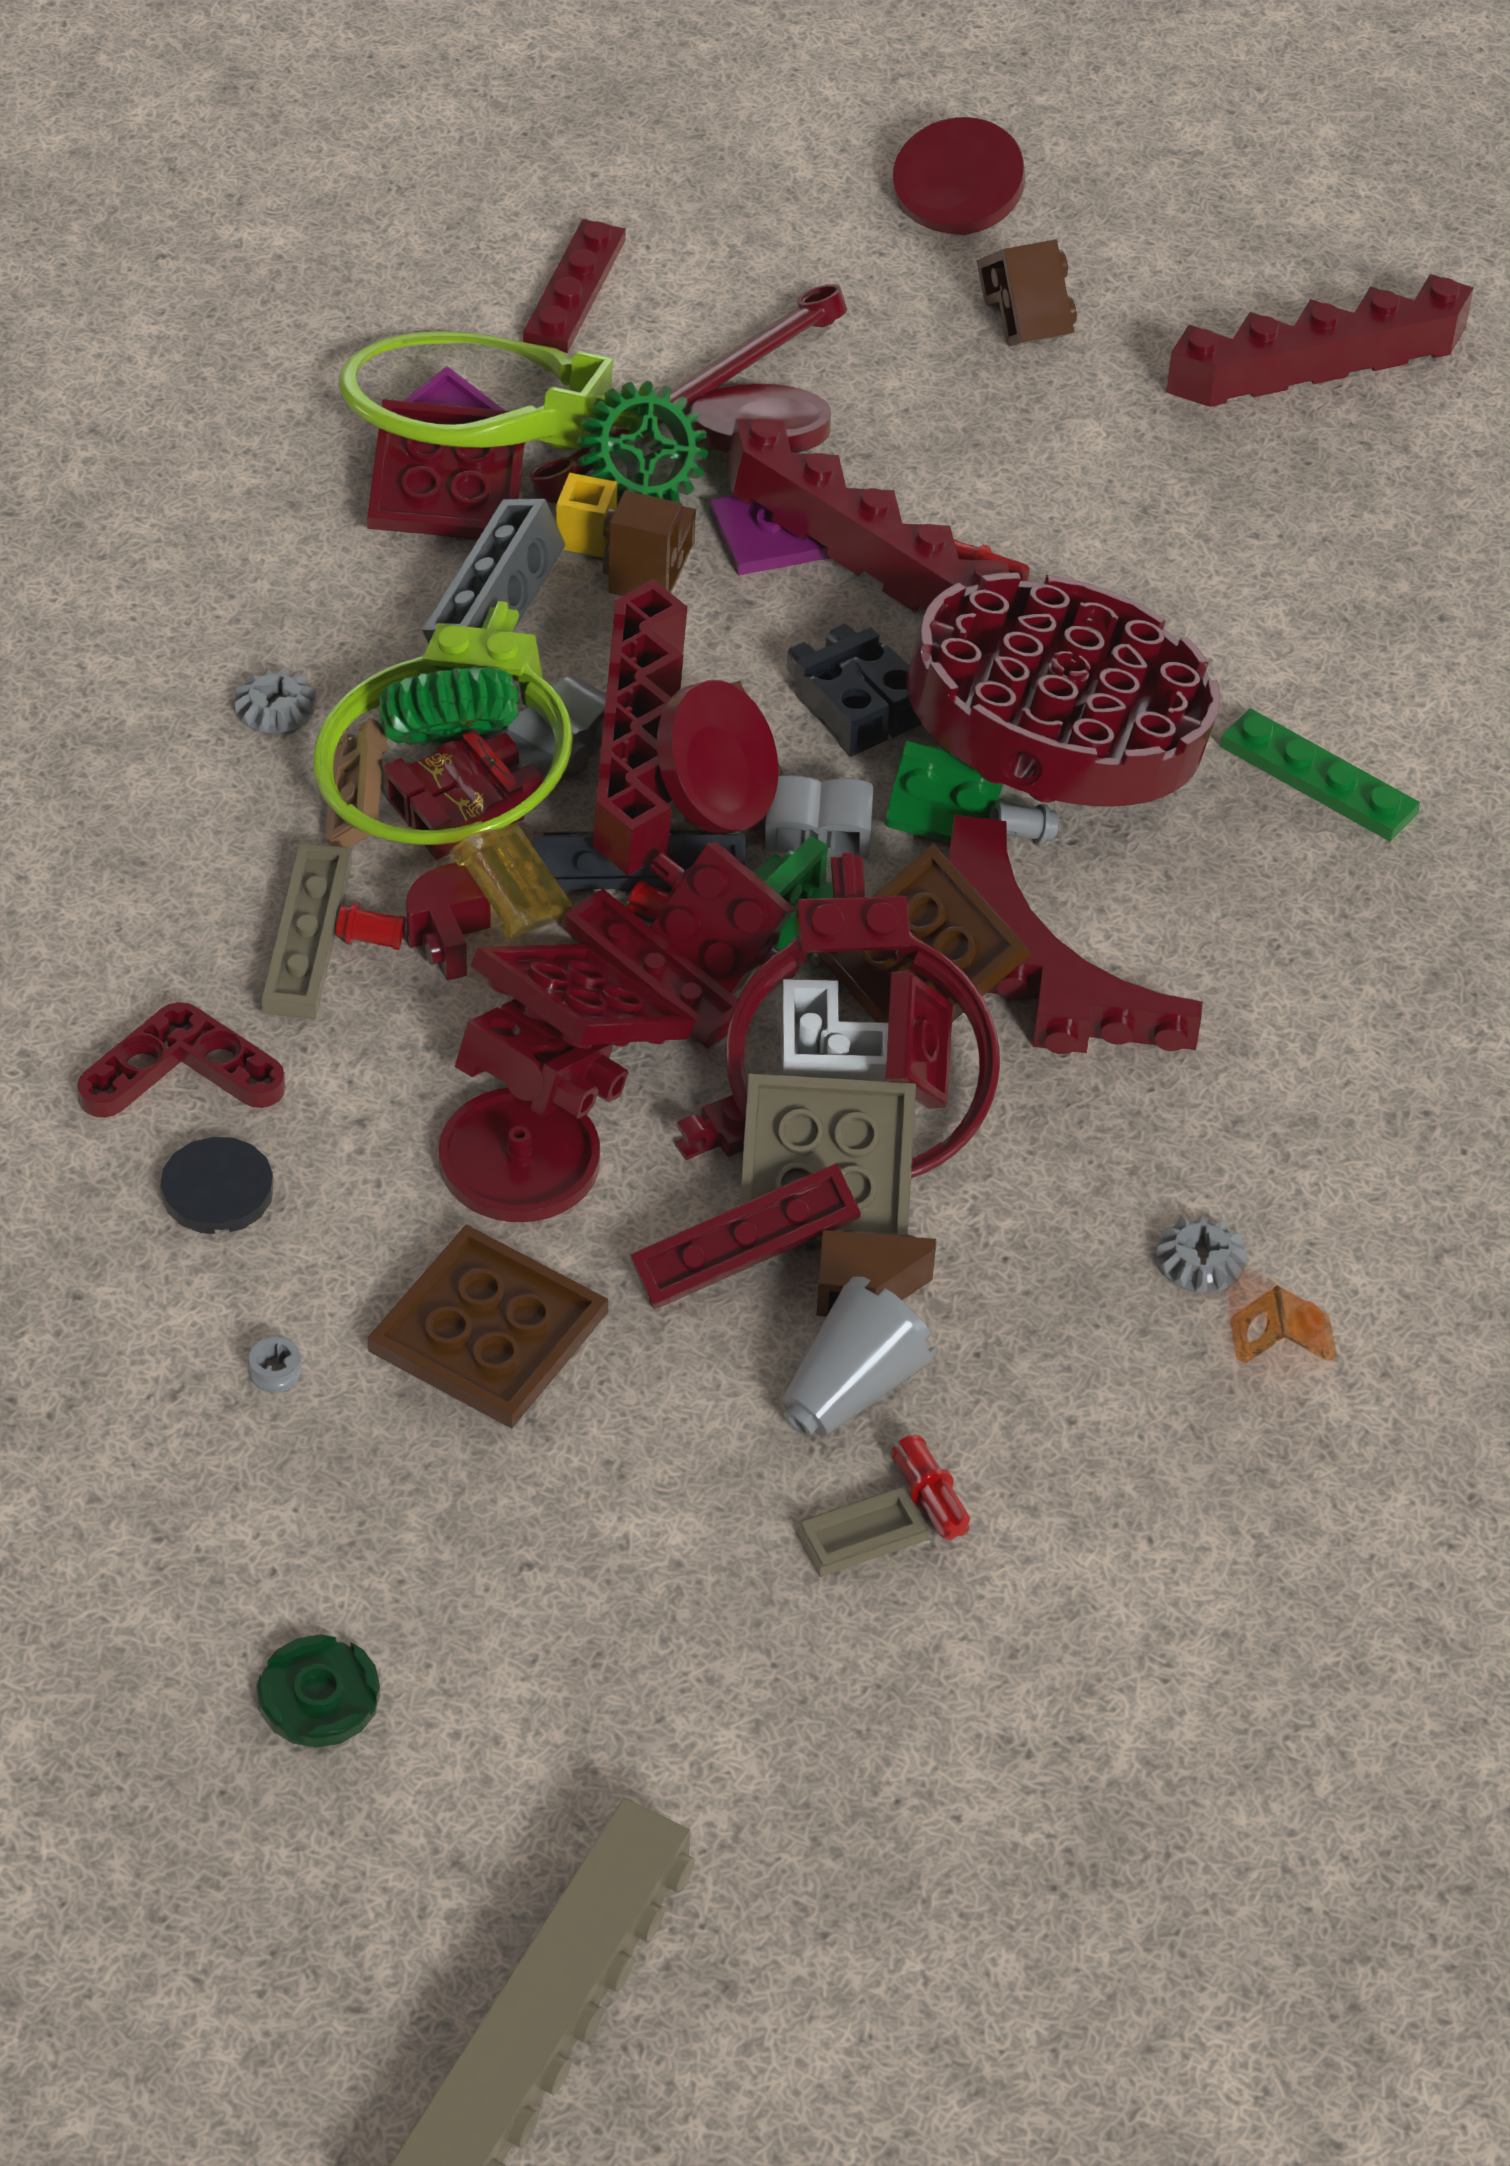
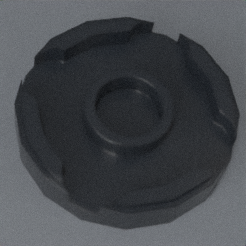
M209 1137L190 1142L171 1156L163 1168L160 1187L167 1213L181 1226L199 1233L215 1234V1230L230 1228V1232L244 1229L261 1218L272 1202L274 1180L267 1157L252 1144L230 1137Z

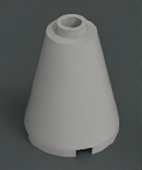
M852 1277L843 1286L782 1397V1401L787 1408L784 1412L785 1419L796 1431L806 1437H810L814 1432L821 1437L827 1436L928 1366L939 1352L937 1345L928 1349L925 1341L932 1334L917 1314L886 1288L878 1296L865 1289L866 1285L871 1281L865 1277Z

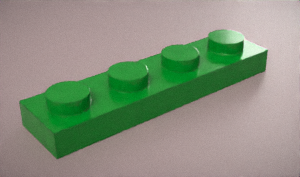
M1251 708L1221 736V748L1389 842L1418 814L1420 802Z

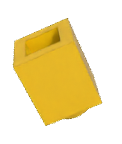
M569 473L556 504V524L565 543L563 550L604 558L609 546V539L603 537V527L608 510L610 508H617L616 481Z

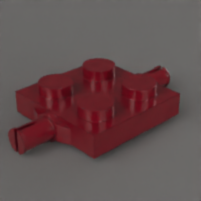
M717 842L707 844L693 866L687 870L679 866L666 852H661L653 860L654 863H651L649 869L668 883L672 890L670 891L667 904L651 928L731 994L737 992L753 970L762 966L779 952L776 947L779 943L781 930L796 909Z

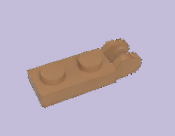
M369 718L359 725L357 738L351 733H345L341 736L334 754L333 773L337 788L348 805L352 804L362 813L379 821L382 754L388 750L386 742L388 739L385 737L384 728L378 720ZM328 805L326 841L330 846L349 848L358 841L365 840L371 836L347 823Z

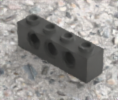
M546 499L502 500L422 629L428 644L438 623L482 628L490 607H496L498 601L508 602L509 609L518 610L519 618L515 628L517 627L565 547L564 540Z

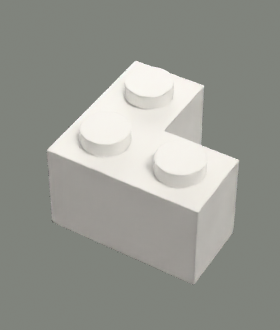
M783 979L781 1075L888 1082L885 1078L889 1023L839 1022L838 981Z

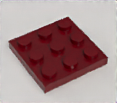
M382 399L381 406L410 419L446 425L467 424L510 412ZM379 428L367 515V529L479 539L502 500L519 499L525 442L500 447H452L408 439Z
M588 943L477 947L471 963L473 969L489 979L488 985L493 990L518 1000L525 1006L524 1011L529 1016L548 1022L561 1032L560 1037L565 1042L578 1048L589 1049L594 1044H612L625 1047L630 1042L664 1044L665 1040L689 1039L696 1023V1019Z

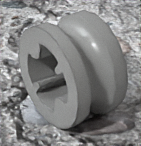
M275 1336L264 1338L255 1343L249 1351L248 1357L249 1374L255 1386L266 1392L274 1393L286 1391L293 1387L300 1379L302 1370L300 1365L301 1355L298 1347L291 1340ZM277 1358L278 1364H281L284 1360L285 1368L272 1371V1366L269 1365L266 1369L265 1361Z

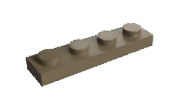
M299 843L262 994V1014L309 1019L317 1018L336 935L337 919L340 908L343 905L352 866V848Z

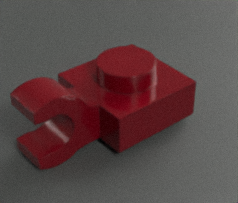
M733 1095L702 1106L701 1116L691 1115L677 1123V1128L684 1138L676 1141L675 1146L685 1160L719 1146L727 1157L744 1151L745 1119L740 1113Z

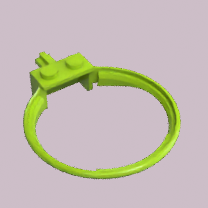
M454 331L418 332L386 338L359 350L343 365L339 374L338 386L344 402L359 417L380 429L408 439L436 445L470 448L500 447L538 440L550 443L552 447L560 450H581L582 448L576 444L577 438L591 434L584 430L580 423L585 417H595L590 409L593 402L599 400L606 403L604 393L611 389L614 358L582 351L576 352L571 358L565 352L556 348L477 333ZM474 343L494 346L521 355L554 374L565 385L566 389L549 388L545 393V403L539 408L529 405L476 422L446 425L410 419L381 407L365 395L357 383L356 376L365 362L385 351L424 344ZM637 410L621 412L612 426L630 430L631 422L636 420Z
M498 601L496 607H490L482 628L438 623L424 655L398 663L368 677L344 695L325 718L315 741L313 770L321 795L338 816L358 830L384 840L403 844L439 845L474 839L504 828L529 813L549 795L561 779L568 765L573 743L572 725L563 700L556 690L543 679L536 636L513 632L519 618L518 610L509 609L508 602ZM474 666L476 668L491 667L493 669H502L512 675L513 681H519L523 705L529 706L544 718L554 733V758L542 784L521 804L484 823L479 821L466 826L442 830H414L395 827L367 816L352 804L348 805L335 783L333 773L334 754L344 731L360 715L380 706V692L386 687H389L393 682H401L404 678L416 677L420 674L434 673L438 670H453L455 668L466 669Z

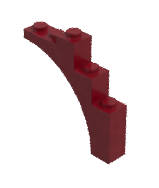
M954 815L948 860L1032 953L987 993L1000 994L1002 997L1011 1000H1018L1024 997L1039 999L1033 1047L1046 1048L1056 1054H1069L1071 1052L1087 1053L1090 1037L1104 1039L1106 1042L1116 1045L1132 1042L1157 1045L1159 1048L1167 1051H1177L1180 1049L1196 1050L1203 1001L1162 994L1122 980L1083 959L1053 935L1031 910L1018 887L1007 853V821Z

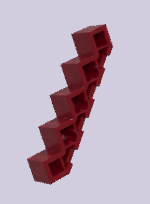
M1429 274L1415 300L1397 295L1394 292L1370 286L1355 313L1337 308L1329 303L1310 299L1294 326L1277 321L1269 316L1249 312L1233 339L1208 329L1188 325L1171 352L1166 393L1212 407L1226 404L1230 398L1251 394L1252 397L1286 391L1288 386L1312 381L1313 384L1346 378L1350 372L1372 368L1373 371L1406 365L1410 359L1429 355L1434 359L1451 355L1466 328L1474 287L1458 283L1450 278Z
M736 418L726 459L732 495L747 505L756 501L773 512L772 521L800 539L804 540L810 536L828 548V557L859 576L865 571L884 584L882 589L884 593L915 612L919 607L927 610L928 606L939 594L957 583L970 587L978 585L983 575L1010 573L1007 561L959 559L951 527L948 525L903 524L894 490L846 488L839 455L791 453L784 420Z
M654 579L615 600L596 795L593 847L627 876L653 862L661 852L668 853L672 809L668 803L672 801V798L666 789L659 767L657 732L666 704L681 689L684 658L682 653L684 652L688 606Z

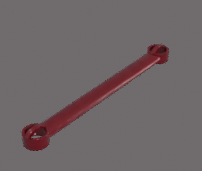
M826 284L801 294L796 300L798 305L796 309L671 389L669 402L673 403L682 396L687 398L686 406L682 409L684 410L695 403L701 396L724 384L810 326L825 327L831 325L836 319L847 312L841 287L836 284ZM657 417V425L660 426L663 424V421ZM613 427L610 429L609 436L627 435L630 430ZM582 448L569 457L552 459L534 468L530 472L529 477L537 499H546L547 502L557 503L569 473L585 475L593 470L591 464L587 466H580L578 464V458L588 454L589 449Z

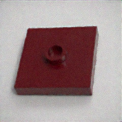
M910 971L891 972L885 1080L888 1082L915 1083L916 1101L928 1109L946 1108L949 1091L953 1004Z

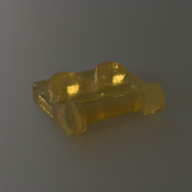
M517 822L501 829L496 828L472 835L458 843L450 851L458 866L465 865L503 923L500 928L509 941L522 936L528 931L558 922L563 919L565 912L573 908V905Z

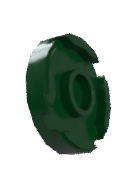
M321 1634L297 1638L280 1647L267 1660L268 1666L262 1672V1676L260 1674L257 1683V1696L261 1716L275 1734L297 1745L315 1748L336 1745L359 1734L375 1716L380 1699V1683L376 1665L366 1652L351 1642L350 1647L345 1643L336 1642V1637Z

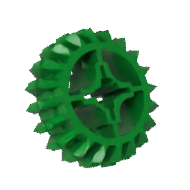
M650 381L642 383L639 391L633 382H627L622 385L621 394L614 388L604 393L606 403L597 400L590 406L595 417H585L580 423L583 429L591 435L577 438L576 444L578 446L589 449L588 454L578 458V464L580 466L592 465L594 472L587 476L617 482V506L625 490L680 503L679 493L688 495L694 490L693 483L689 478L698 479L704 473V470L693 461L703 460L708 455L707 450L696 447L695 442L706 438L707 432L705 430L693 431L691 424L699 419V413L692 412L685 416L681 410L686 406L687 398L682 396L673 403L669 402L671 388L667 386L662 387L655 396L654 386ZM637 410L636 420L631 422L629 434H620L617 437L609 436L611 426L621 412ZM657 417L668 427L674 440L665 438L660 433ZM642 439V446L650 448L653 452L643 457L641 449L635 448V445L628 444H633ZM610 456L618 457L625 463L627 479L616 469ZM667 459H675V464L669 477L661 485L648 486V479L650 475L654 474L656 461L663 462Z
M474 666L466 669L438 670L434 673L404 678L401 682H393L389 687H386L380 692L379 717L381 726L384 727L385 737L398 744L426 745L430 743L442 744L449 741L462 740V734L473 729L480 735L492 734L497 730H504L507 726H510L518 716L517 687H514L512 675L499 668H476Z

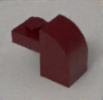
M474 858L442 865L427 871L412 884L406 898L407 940L409 948L424 945L430 965L439 963L447 981L467 976V943L463 935L491 928L490 893Z

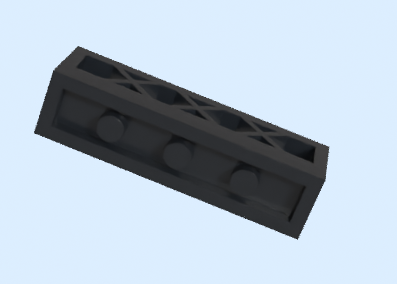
M670 830L667 855L684 870H687L693 866L707 844L717 842L745 865V834L742 830L727 834H715L705 830ZM594 831L533 832L535 890L633 889L639 881H645L657 888H672L655 872L649 869L651 863L627 876L593 847Z

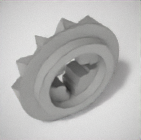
M266 667L262 677L247 675L245 685L236 687L235 712L245 725L254 730L265 733L288 732L301 727L313 716L316 709L315 688L309 687L305 675L293 677L288 668L280 674H272ZM279 691H282L283 697H278L276 701L272 702L271 706L268 707L267 699H272L275 694H278Z
M1202 1214L1196 1221L1191 1222L1180 1216L1174 1227L1164 1228L1157 1245L1156 1258L1162 1273L1177 1286L1189 1291L1210 1293L1224 1290L1239 1280L1245 1270L1248 1252L1243 1248L1242 1234L1231 1233L1225 1220L1218 1224L1209 1223ZM1199 1240H1204V1245H1207V1251L1209 1252L1205 1265L1200 1264V1257H1198V1253L1195 1250Z

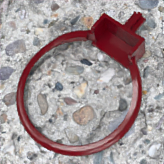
M844 852L842 857L831 858L833 898L798 899L794 921L795 939L766 961L751 977L741 992L732 1011L725 1043L727 1078L736 1105L746 1121L748 1082L744 1064V1048L750 1022L764 999L783 982V979H788L797 973L796 963L797 965H805L807 953L895 950L897 962L905 961L906 958L913 959L909 969L939 986L959 1005L967 1016L977 1040L979 1075L971 1105L953 1133L930 1150L912 1158V1179L937 1168L952 1158L979 1130L992 1105L998 1085L1000 1071L998 1036L985 1000L966 973L951 959L918 939L910 931L907 896L866 897L863 857L854 856L853 852Z

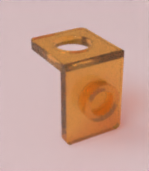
M1278 1285L1235 1313L1230 1319L1236 1358L1240 1362L1248 1363L1284 1338L1326 1361L1337 1357L1329 1315L1319 1309L1313 1302L1305 1301ZM1265 1313L1267 1324L1264 1332L1258 1339L1249 1342L1247 1338L1249 1325L1256 1316Z

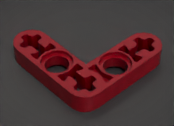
M183 1002L168 1004L157 1011L84 1071L79 1077L77 1084L81 1108L87 1114L103 1118L114 1116L123 1111L180 1062H183L242 1103L251 1107L264 1108L274 1105L284 1096L286 1088L283 1066L276 1059L198 1007ZM186 1024H188L190 1028L187 1031L182 1029V1027H184ZM174 1025L178 1027L172 1033H170V1026ZM218 1049L228 1050L234 1054L232 1059L223 1063H213L205 1057L208 1053ZM139 1054H149L157 1059L152 1065L144 1068H136L127 1063L130 1058ZM116 1071H117V1072L119 1073V1075H120V1076L117 1077V1078H116ZM250 1077L260 1082L252 1086L250 1083ZM270 1078V1084L268 1085L261 1081ZM113 1086L112 1094L109 1095L107 1092H103ZM96 1088L102 1091L96 1096L93 1093V1090Z

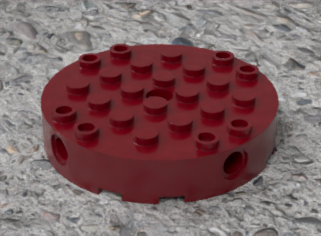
M997 573L981 576L978 585L965 587L961 583H957L944 590L932 601L925 612L906 677L910 703L926 730L947 751L978 771L983 779L994 784H1005L1014 789L1029 793L1032 798L1040 802L1052 803L1059 801L1086 806L1114 807L1146 803L1167 796L1184 786L1193 777L1200 765L1220 708L1221 699L1218 681L1211 680L1206 671L1209 661L1188 637L1178 640L1174 635L1165 630L1166 619L1110 590L1054 575H1046L1045 582L1040 583L1021 581L1019 573Z

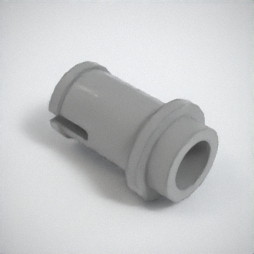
M995 802L989 814V819L1007 821V836L1033 839L1036 845H1042L1045 841H1053L1058 831V814L1056 811L1050 810L1046 804H1038L1035 808Z

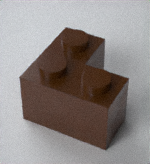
M1057 239L1002 249L976 260L984 302L987 306L1000 304L1006 341L1009 347L1059 338L1075 333L1073 324L1077 320L1076 306L1073 298L1068 296L1065 278L1068 275V263L1063 250H1059Z
M625 490L617 508H610L608 510L603 527V537L609 539V547L606 550L603 561V574L609 575V593L624 596L653 579L672 593L695 543L696 509L682 506V503Z

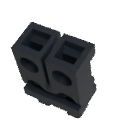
M845 623L831 629L826 636L825 648L816 651L810 644L805 642L789 648L787 652V669L795 679V696L803 704H806L809 711L815 717L823 719L839 737V746L849 757H852L887 741L888 733L893 738L922 725V723L915 714L907 693L906 677L909 664L888 645L879 642L880 635L872 627L857 633Z

